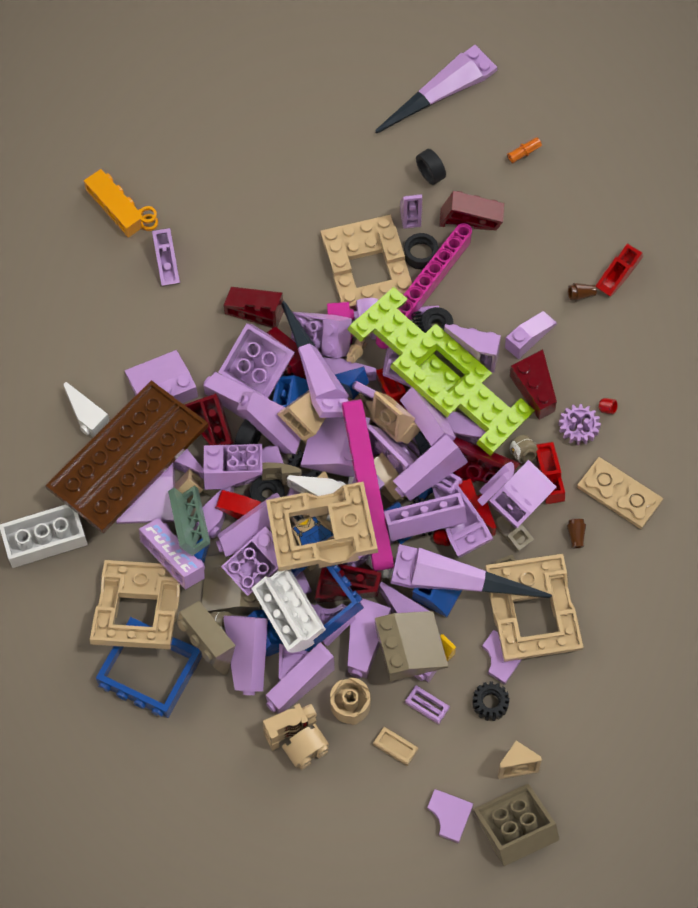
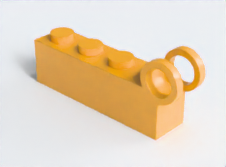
M100 169L84 180L86 191L128 238L140 229L153 231L157 228L158 218L156 210L151 206L137 209L133 200L124 195L123 189L113 183L109 173L105 174ZM150 210L154 213V215L146 214L143 216V212ZM155 221V224L151 227H146L143 224H149Z

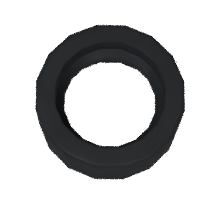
M428 148L416 156L418 169L427 182L434 185L446 177L445 167L439 156L432 149Z
M426 233L413 234L406 240L404 245L405 261L409 266L423 270L439 250L437 241L433 236ZM425 244L432 249V254L427 258L421 259L414 257L410 250L415 245Z

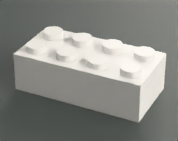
M62 505L0 524V531L12 568L88 545L79 514L68 505Z

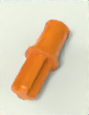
M536 137L525 144H520V147L507 153L508 159L511 163H515L524 156L528 157L529 153L542 146L541 141Z

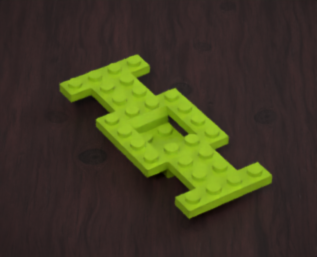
M393 287L349 325L347 330L361 342L372 332L400 356L391 364L390 368L444 416H450L458 408L486 432L476 444L491 456L535 410L521 398L511 408L507 406L483 384L492 372L437 324L432 326L426 333L417 327L398 310L406 303L407 298ZM435 351L440 352L465 375L462 378L434 355Z

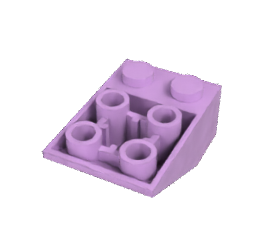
M293 312L321 355L333 358L347 356L351 333L347 329L351 325L352 318L338 315ZM292 333V334H291V339L295 342V339H294V336H293V333Z
M445 324L444 331L489 371L495 372L501 335L493 332H481L474 328H461L454 324Z
M262 444L204 446L205 490L226 489L262 474Z
M528 460L488 502L517 529L550 495L556 486Z
M266 526L221 566L247 596L253 592L251 588L265 576L271 577L279 571L272 532Z

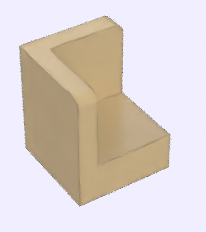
M188 469L175 483L174 488L183 494L195 485L200 494L204 489V479ZM193 495L187 499L188 503L191 502Z

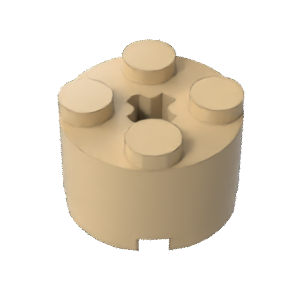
M357 678L338 681L330 693V706L333 715L339 721L356 725L365 719L371 708V695L367 685Z
M313 724L312 729L308 726L289 739L291 744L287 746L285 743L282 748L294 766L303 770L311 765L310 761L316 756L318 759L328 753L327 750L330 744L318 726Z

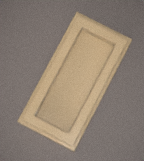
M383 727L373 742L374 746L406 766L409 765L418 751V747L386 727Z

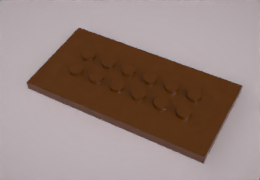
M151 380L45 485L46 489L104 534L209 427L208 422Z

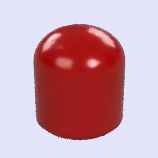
M603 398L599 401L598 408L602 413L615 414L618 403L615 399Z
M438 529L434 532L433 541L436 544L443 546L451 544L446 530Z

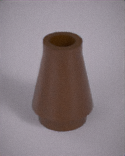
M573 283L568 286V297L570 300L578 301L596 296L597 294L595 285Z
M571 519L568 521L567 529L572 548H583L586 530L584 519Z

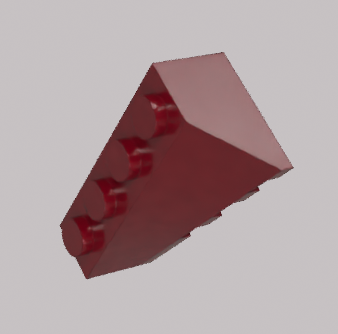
M457 437L453 440L468 461L453 472V474L460 478L487 483L509 462L514 464V474L518 471L520 463L497 453H493L490 456L481 447Z

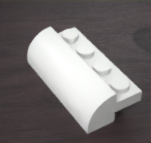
M291 570L277 571L271 577L265 576L251 588L288 652L295 653L309 648L315 644L313 640L326 630Z

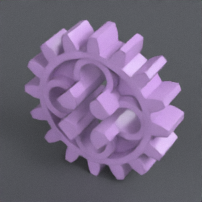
M582 404L579 405V408L572 405L571 410L566 408L565 414L561 413V420H559L558 425L561 426L559 432L564 433V439L570 438L569 443L575 440L577 445L580 444V441L587 444L588 439L593 441L594 437L598 436V429H600L601 425L599 423L600 417L595 416V410L589 411L590 406L584 409Z

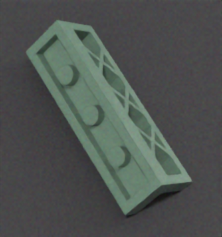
M194 485L182 494L173 487L168 491L179 546L193 556L210 544L199 490ZM193 495L191 502L188 503L187 499ZM196 508V511H195L193 517H191L190 515H191L193 509ZM199 522V525H198L196 531H194L193 529H194L196 523ZM202 536L203 540L196 544L199 537Z

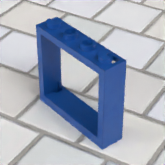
M338 565L327 566V569L352 603L324 624L326 630L313 640L315 644L305 649V651L310 652L364 608L360 602L362 601L361 596L357 591L351 590V582L345 575L341 576L339 573L341 569ZM308 566L290 570L294 577H296Z
M132 617L129 618L126 624L128 626L152 627ZM172 637L170 650L189 658L165 704L107 677L124 647L113 646L96 676L98 687L103 688L106 692H115L116 696L126 701L129 699L133 701L134 705L141 709L146 707L152 710L151 712L156 716L169 718L202 658V652L198 648Z

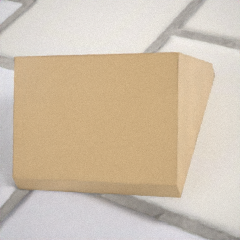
M376 391L373 398L371 420L398 442L416 418L393 398Z
M515 741L500 763L498 778L504 779L538 773L542 761L541 756Z

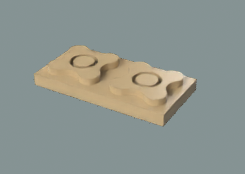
M598 457L577 485L578 489L639 529L644 527L663 501L661 496Z

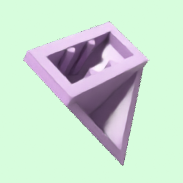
M279 644V682L309 653L308 651L302 650L291 653L287 651L284 645Z

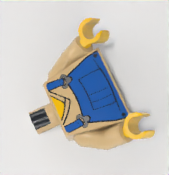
M303 515L292 517V521L295 524L291 528L295 547L334 539L330 521L318 518L317 516L308 517L307 519Z

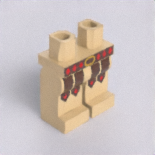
M300 703L296 704L294 709H288L263 721V732L272 751L280 747V741L293 737L301 730L317 723L315 718L317 714L312 704L303 708Z

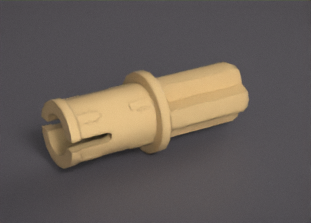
M357 339L349 347L346 358L347 362L355 363L362 356L363 350L367 346L366 342L363 344L365 340L361 342Z

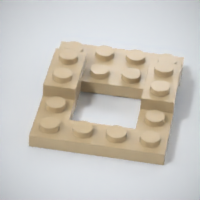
M391 214L320 231L325 251L330 260L340 302H349L350 309L356 308V301L359 299L376 298L379 300L393 287L404 295L411 286L412 281L405 262L404 251ZM383 253L391 280L356 288L349 260Z
M364 482L343 485L334 493L321 496L300 493L266 500L279 572L319 564V568L358 561V556L378 553ZM308 513L309 517L329 514L334 539L295 547L289 517Z
M563 554L485 566V571L552 595L550 603L553 617L556 619L558 632L520 637L513 602L541 597L489 592L504 662L583 650L577 615L569 594L567 570Z
M105 560L101 579V594L99 604L95 609L90 644L171 649L181 594L180 583L160 563ZM120 598L157 600L153 627L114 625L118 614Z

